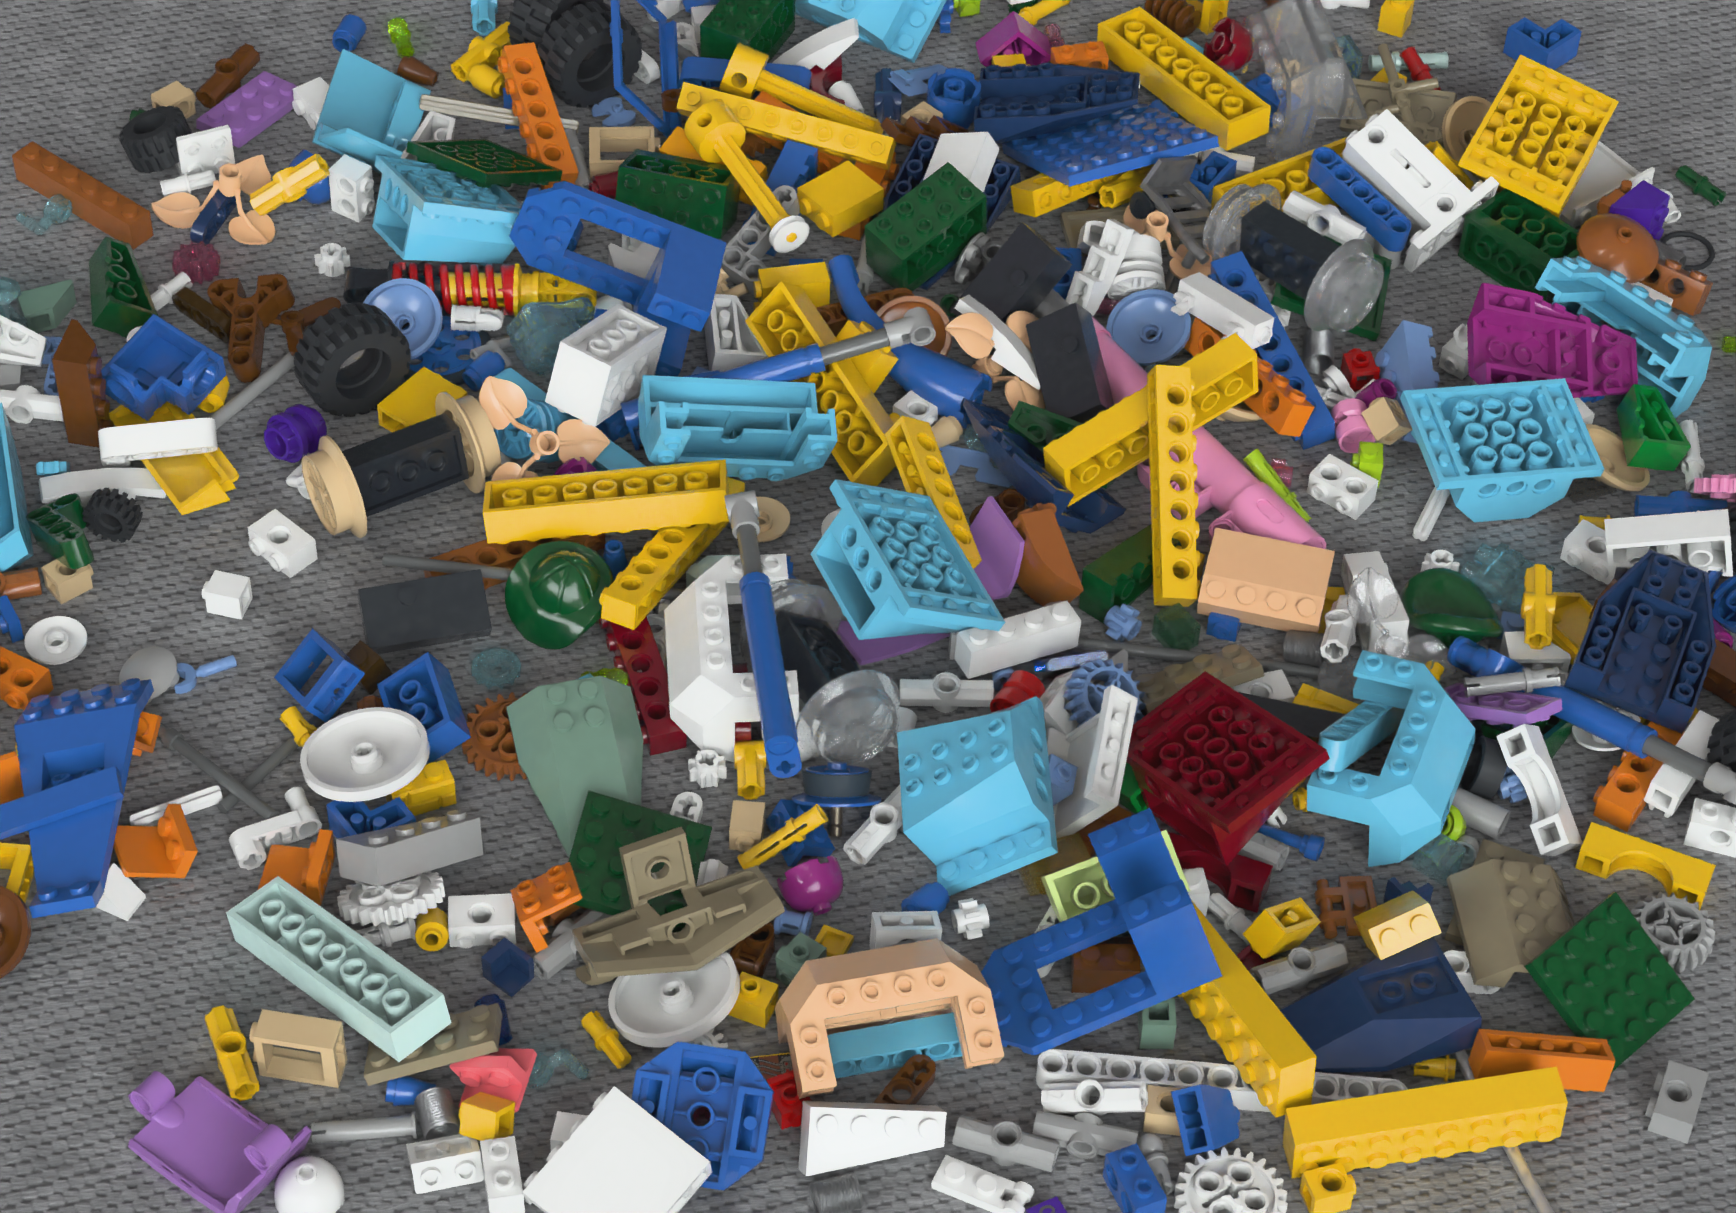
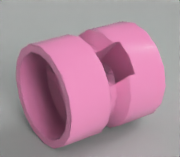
M1355 398L1340 401L1334 405L1330 413L1335 421V434L1340 449L1346 453H1357L1360 441L1375 442V438L1361 414L1367 409L1366 404L1362 400Z

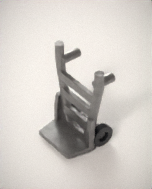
M1195 155L1158 159L1140 185L1144 191L1134 193L1129 204L1132 215L1137 219H1146L1147 215L1155 212L1156 209L1168 217V224L1188 249L1181 263L1186 269H1191L1196 259L1201 264L1207 263L1210 259V256L1202 249V246L1196 243L1193 238L1223 235L1230 243L1221 258L1236 253L1238 249L1240 250L1241 239L1237 232L1210 212L1211 204L1203 193L1189 180L1198 160ZM1199 221H1205L1206 223H1208L1205 225L1184 227L1182 224Z

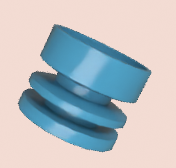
M527 399V408L523 416L515 420L527 427L537 429L538 432L552 431L556 434L557 427L562 422L572 418L570 414L560 412L556 407L545 401ZM511 423L504 429H494L499 449L507 457L529 460L534 453L529 446L531 434L514 427ZM558 450L554 454L540 456V459L536 460V462L552 463L560 459Z

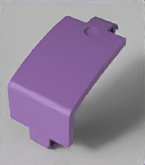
M154 1071L129 1094L131 1104L149 1123L129 1141L128 1147L157 1172L215 1213H240L279 1175V1172L289 1162L293 1161L305 1149L312 1130L305 1126L295 1135L294 1140L290 1139L278 1126L266 1124L201 1076L197 1077L175 1098V1088L169 1079L162 1073Z

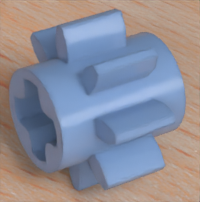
M1124 603L1121 608L1117 605L1113 606L1104 618V624L1109 627L1106 634L1116 641L1123 642L1125 638L1132 640L1142 626V622L1137 619L1140 611Z
M1507 766L1503 781L1497 791L1498 796L1501 800L1508 798L1510 803L1527 799L1526 790L1515 772Z

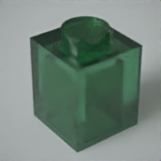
M1177 603L1169 608L1161 609L1154 615L1152 635L1165 648L1190 650L1198 646L1201 625L1180 603Z

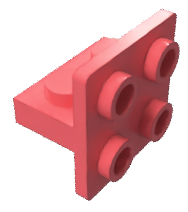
M498 1048L497 1052L450 1064L449 1068L465 1084L459 1108L462 1101L479 1092H484L514 1101L515 1113L518 1112L537 1053L534 1049Z

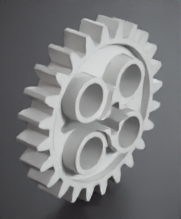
M429 871L380 887L355 881L356 885H347V890L340 891V896H337L340 917H343L344 921L350 920L351 924L360 922L361 926L369 923L377 926L381 922L390 925L395 920L404 922V918L410 917L415 919L419 913L427 914L428 909L437 908V903L443 902L442 897L446 895L442 876H439L438 872L431 873Z
M1222 1147L1220 1156H1216L1211 1150L1208 1151L1206 1160L1202 1156L1196 1155L1194 1164L1186 1163L1185 1172L1179 1173L1178 1182L1175 1186L1174 1208L1179 1209L1178 1213H1286L1288 1205L1286 1202L1287 1190L1282 1189L1283 1178L1275 1179V1167L1267 1170L1264 1169L1266 1159L1263 1158L1256 1163L1253 1161V1152H1250L1244 1158L1241 1157L1239 1148H1236L1233 1155H1228L1226 1148ZM1249 1207H1254V1208H1257L1258 1210H1253V1209H1250Z

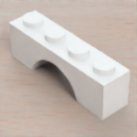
M1523 724L1496 736L1507 766L1518 776L1530 800L1532 808L1530 828L1540 854L1556 856L1582 845V839L1539 726Z

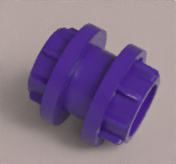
M295 404L287 408L285 412L278 413L268 420L267 429L264 430L265 445L275 458L290 463L298 462L308 452L311 454L318 451L319 439L327 435L326 423L316 409L302 404Z

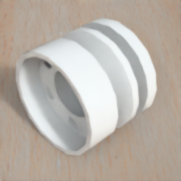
M1132 235L1124 259L1107 292L1111 300L1119 303L1128 295L1146 289L1166 290L1163 267H1161L1163 261L1160 241L1148 235Z

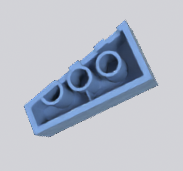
M1402 320L1384 347L1377 353L1374 361L1376 366L1380 368V378L1388 379L1395 385L1397 396L1394 400L1398 401L1408 419L1400 400L1402 392L1404 390L1438 388L1440 381L1439 374L1433 371L1432 360L1436 358L1435 348L1430 347L1429 338L1433 336L1432 327ZM1412 430L1401 437L1404 441L1417 443L1411 435Z

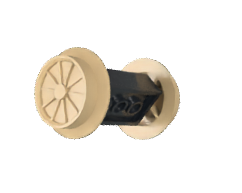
M441 392L437 395L435 401V417L341 451L331 437L327 435L322 436L319 439L318 451L303 456L301 464L308 495L326 530L332 535L350 530L356 537L362 538L367 533V517L460 481H464L468 489L473 493L482 492L485 486V478L493 475L494 471L501 465V454L495 432L481 404L471 395L455 400L447 392Z

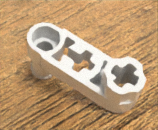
M293 787L285 793V800L288 802L292 812L239 828L230 835L229 843L240 868L251 870L260 867L267 858L265 851L270 850L273 844L287 845L311 837L319 832L322 828V823L315 808L310 806L302 787Z

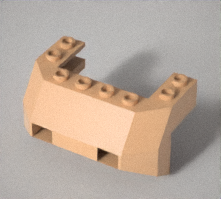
M938 938L805 961L775 1006L779 1043L788 1042L799 1099L806 1098V1096L833 1093V1088L837 1087L827 1035L954 1013L965 1069L986 1064H997L1004 1057L991 989L976 964Z

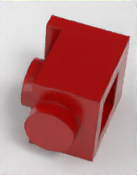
M1354 348L1347 353H1343L1341 372L1348 380L1354 392L1359 391L1372 379H1379L1380 368L1376 366L1371 351H1362L1359 348ZM1366 376L1367 380H1357V377Z
M791 1070L766 1079L774 1091L771 1110L781 1130L791 1126L800 1127L803 1101H811L809 1096L799 1099L794 1071Z

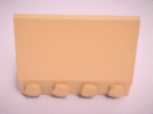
M1215 527L1199 593L1197 614L1209 616L1210 612L1239 618L1241 623L1286 632L1295 630L1318 633L1335 551Z

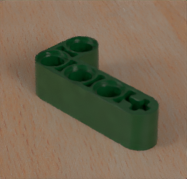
M76 493L51 501L31 511L26 516L37 545L70 569L82 568L94 560L93 553L83 531V528L87 525V522H83L84 515L82 514L84 507L79 495Z

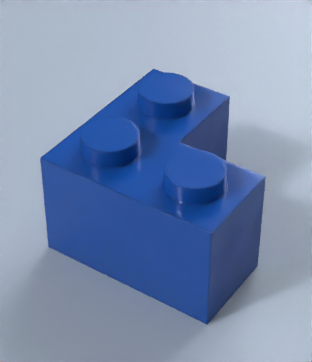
M1524 17L1508 27L1503 53L1516 61L1521 54L1555 70L1577 55L1582 31L1563 19L1543 29Z
M1213 151L1200 165H1195L1189 180L1203 193L1211 204L1213 187L1235 179L1237 161Z
M400 797L372 811L363 801L343 802L334 800L326 804L329 829L333 831L337 839L416 822V817Z

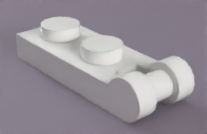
M945 1155L932 1180L931 1187L992 1213H1024V1204L1030 1202L1035 1192L1033 1187L1026 1182H1013L948 1155ZM1004 1195L1012 1198V1200L1008 1201L1002 1199Z

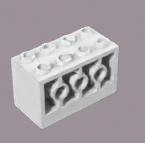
M619 304L615 305L560 341L545 402L556 407L562 413H568L582 420V423L596 427L622 408L620 403L639 396L643 375L655 374L667 328Z

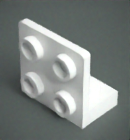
M229 125L176 138L179 163L175 165L180 176H184V173L192 175L209 170L216 174L219 173L220 167L224 164H235Z

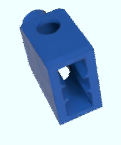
M1199 1084L1171 1091L1185 1156L1215 1150L1239 1138L1238 1122L1240 1120V1112L1233 1105L1231 1093L1228 1089Z

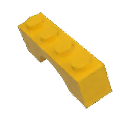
M1591 822L1581 846L1575 868L1604 879L1620 870L1634 869L1646 872L1660 881L1666 890L1667 897L1673 892L1676 898L1679 899L1687 895L1688 902L1691 904L1698 902L1700 910L1716 865Z

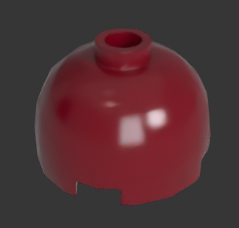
M1227 17L1219 20L1212 29L1216 33L1211 43H1205L1203 55L1225 72H1235L1248 63L1253 56L1252 35L1245 25Z

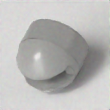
M1462 835L1452 847L1454 858L1463 863L1473 862L1479 852V842L1476 838ZM1465 845L1470 847L1469 852L1463 851Z

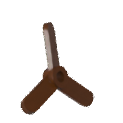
M329 297L299 311L292 310L278 315L270 324L282 326V331L286 334L288 350L294 356L295 352H298L296 347L299 339L304 338L305 327L315 323L314 320L320 315L323 317L328 314V310L334 307L340 309L341 302L337 298Z

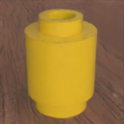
M476 64L473 66L468 76V80L472 83L473 88L493 99L503 96V88H505L503 73L487 64Z
M225 376L197 406L199 409L207 413H215L224 406L230 387L228 377Z
M440 908L428 909L427 914L419 913L416 918L415 930L417 944L426 951L442 949L447 944L449 938L447 914Z

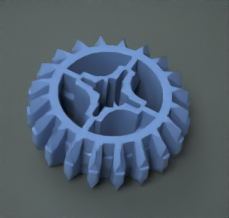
M1100 658L1092 662H1085L1080 668L1073 671L1071 679L1065 684L1069 690L1062 696L1070 701L1064 707V709L1071 710L1072 712L1068 721L1076 720L1078 722L1077 727L1100 713L1104 690L1110 685H1114L1138 698L1133 725L1142 719L1144 715L1141 711L1145 708L1146 704L1140 701V698L1143 697L1145 692L1138 691L1137 686L1140 681L1132 680L1133 670L1124 672L1123 663L1114 665L1112 659L1102 661ZM1090 680H1101L1105 683L1103 686L1099 684L1094 685L1090 683Z

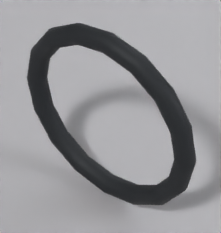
M1677 231L1662 237L1660 242L1663 244L1671 238L1690 237L1700 241L1709 250L1707 261L1693 266L1685 265L1684 270L1686 271L1703 270L1711 265L1715 258L1713 246L1699 234Z

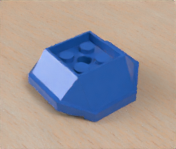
M677 1041L636 1070L631 1100L710 1161L712 1173L700 1187L725 1191L764 1160L774 1091L747 1052ZM705 1106L711 1113L710 1121L704 1126H698L693 1120V1114L697 1108Z

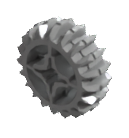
M1661 891L1656 895V898L1648 894L1644 901L1639 900L1634 909H1632L1631 913L1670 966L1675 968L1679 974L1685 968L1693 971L1697 964L1702 965L1709 954H1711L1716 938L1715 931L1713 930L1714 920L1708 919V910H1699L1698 902L1689 903L1687 895L1679 899L1676 898L1674 892L1669 897H1665Z

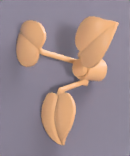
M263 154L248 158L237 164L229 163L221 166L219 180L213 181V187L201 206L199 200L194 195L185 192L173 193L157 202L151 203L152 210L164 223L175 228H190L200 215L199 212H202L217 189H219L224 196H235L237 210L240 216L230 220L228 229L233 239L243 244L263 245L272 242L275 237V227L271 218L267 214L260 216L256 210H251L245 214L240 196L241 190L250 195L271 182V175Z
M1129 205L1127 206L1123 216V223L1140 234L1144 233L1143 235L1155 237L1160 243L1163 240L1166 241L1169 255L1174 257L1169 263V268L1177 278L1183 279L1198 272L1207 277L1211 274L1210 262L1215 261V259L1210 254H1208L1210 259L1205 264H1201L1196 259L1191 269H1186L1181 265L1188 249L1184 244H1181L1176 252L1173 250L1171 233L1167 232L1169 219L1164 213L1156 209L1155 212L1149 213L1146 219H1137L1132 215Z
M1015 311L1007 318L1006 325L1032 353L1026 325L1038 320V318L1026 311ZM974 312L959 315L946 325L945 330L956 339L961 348L971 357L978 359L971 368L990 376L993 384L1009 381L1005 384V396L1013 411L1018 401L1045 410L1041 389L1034 388L1024 380L1020 381L1018 376H999L1004 367L991 359L993 355H989L995 344L991 340L993 327L984 316Z
M489 376L481 386L479 403L486 412L492 427L496 430H501L511 423L514 427L531 434L529 446L534 453L523 464L522 468L515 462H507L500 465L494 471L491 481L539 477L535 472L527 471L528 467L536 460H539L540 456L554 454L557 450L558 456L563 463L572 458L580 461V457H584L592 463L610 444V440L601 430L592 425H586L579 419H569L562 422L557 427L556 434L552 431L538 432L537 429L527 427L515 420L523 416L527 408L526 395L517 384Z

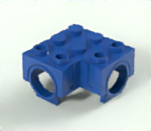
M155 314L146 321L101 369L102 378L106 380L105 394L147 421L154 415L157 408H160L166 401L174 406L177 405L182 411L190 415L226 376L224 361L221 355Z

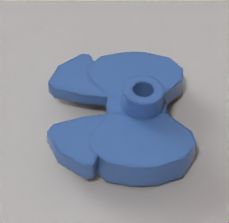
M618 97L606 98L599 105L594 104L591 109L593 117L609 114V117L602 121L603 127H629L635 123V112L624 109L622 100Z

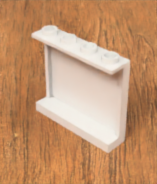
M1599 141L1559 219L1573 228L1581 224L1583 225L1586 220L1597 215L1598 210L1596 207L1599 200L1605 195L1608 196L1615 189H1618L1623 180L1631 181L1632 188L1643 180L1652 185L1655 168L1651 167L1640 173Z
M1110 685L1104 690L1100 713L1069 734L1065 735L1052 727L1047 729L1048 756L1054 754L1078 767L1073 794L1053 806L1057 844L1118 806L1138 698L1114 685Z
M614 1086L609 1093L604 1092L596 1099L592 1107L594 1110L586 1119L581 1118L575 1123L570 1131L571 1136L562 1146L559 1144L550 1152L547 1157L548 1163L541 1171H535L527 1178L523 1186L525 1189L522 1193L529 1205L533 1203L545 1213H678L710 1176L712 1168L709 1160Z

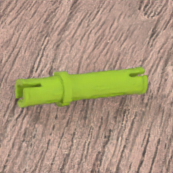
M1258 448L1243 459L1260 482L1268 484L1307 523L1312 519L1296 499L1297 495L1295 492L1291 493Z

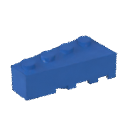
M787 139L766 182L770 190L773 192L780 186L788 185L793 187L797 193L798 187L816 178L818 148ZM754 206V208H753V210H752V212H751V214H750L748 220H749V219L751 218V216L757 211V208H756L755 206ZM771 246L765 254L775 256L777 251Z

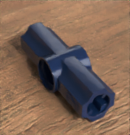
M882 68L880 72L875 73L874 115H876V119L878 118L880 123L886 117L890 118V116L891 119L900 122L901 91L888 79L891 78V68Z

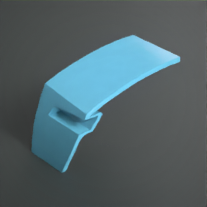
M343 49L319 116L312 143L341 156L344 154L372 166V170L381 173L375 167L376 156L401 158L408 141H411L417 132L424 113L423 110L419 109L420 97L422 94L430 95L431 90L408 81Z

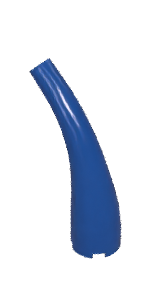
M838 255L832 258L828 263L838 300L847 320L858 323L865 321L873 326L875 330L884 328L883 324L885 322L871 309L857 286L860 279L852 257L849 255ZM913 343L891 349L898 357V361L888 375L907 393L913 391L926 401L937 406L939 416L955 417L964 429L967 428V424L972 425L963 403L965 400H970L986 405L982 403L985 390L989 392L992 390V378L924 346H916Z

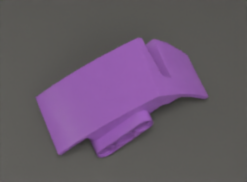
M993 496L987 497L969 528L982 559L974 568V571L992 601H994L995 599L1005 598L1010 595L1018 577L1025 541ZM836 599L817 604V606L840 608ZM826 619L837 635L841 636V641L859 665L895 657L950 636L947 633L858 640L848 621Z

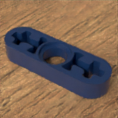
M219 189L216 191L192 225L190 239L193 243L204 246L210 243L236 207L235 196L227 197Z

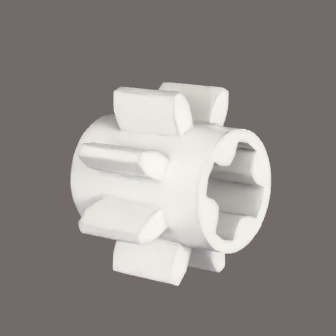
M328 243L321 246V254L314 255L315 266H318L319 273H324L329 277L345 274L344 267L351 265L350 255L346 253V247L341 248L336 243Z
M1435 550L1432 554L1426 553L1420 572L1432 568H1447L1458 572L1460 563L1453 562L1454 554L1446 550Z
M714 749L698 750L696 758L688 760L690 781H697L701 788L718 787L719 778H727L725 756L719 757Z
M973 898L958 901L959 909L951 911L955 933H963L964 938H967V940L983 937L981 929L989 928L990 925L985 904L977 905V900Z

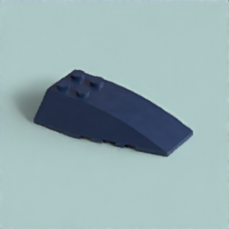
M970 400L964 401L963 406L987 453L1002 474L1027 499L1026 504L1030 508L1037 503H1053L1057 508L1055 517L1059 527L1063 526L1073 533L1082 531L1089 534L1125 513L1126 508L1102 487L1067 507L1074 494L1045 469L1044 453L1008 427L1011 417L1000 409Z

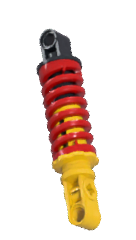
M390 260L388 269H349L345 275L343 293L344 300L356 306L357 303H363L366 297L379 285L393 279L408 278L417 280L429 287L438 298L441 308L444 306L448 314H451L452 305L481 306V308L489 307L499 309L500 311L503 308V315L519 317L521 309L525 307H531L533 310L578 309L587 311L593 309L597 303V291L550 273H540V271L522 273L520 263L501 265L499 273H494L491 264L485 265L484 272H478L476 264L469 266V272H463L462 264H455L454 272H448L447 264L441 263L438 276H433V266L431 263L424 265L423 275H418L416 263H410L408 275H402V270H406V262ZM555 280L558 281V287H555ZM554 295H557V302L554 301Z

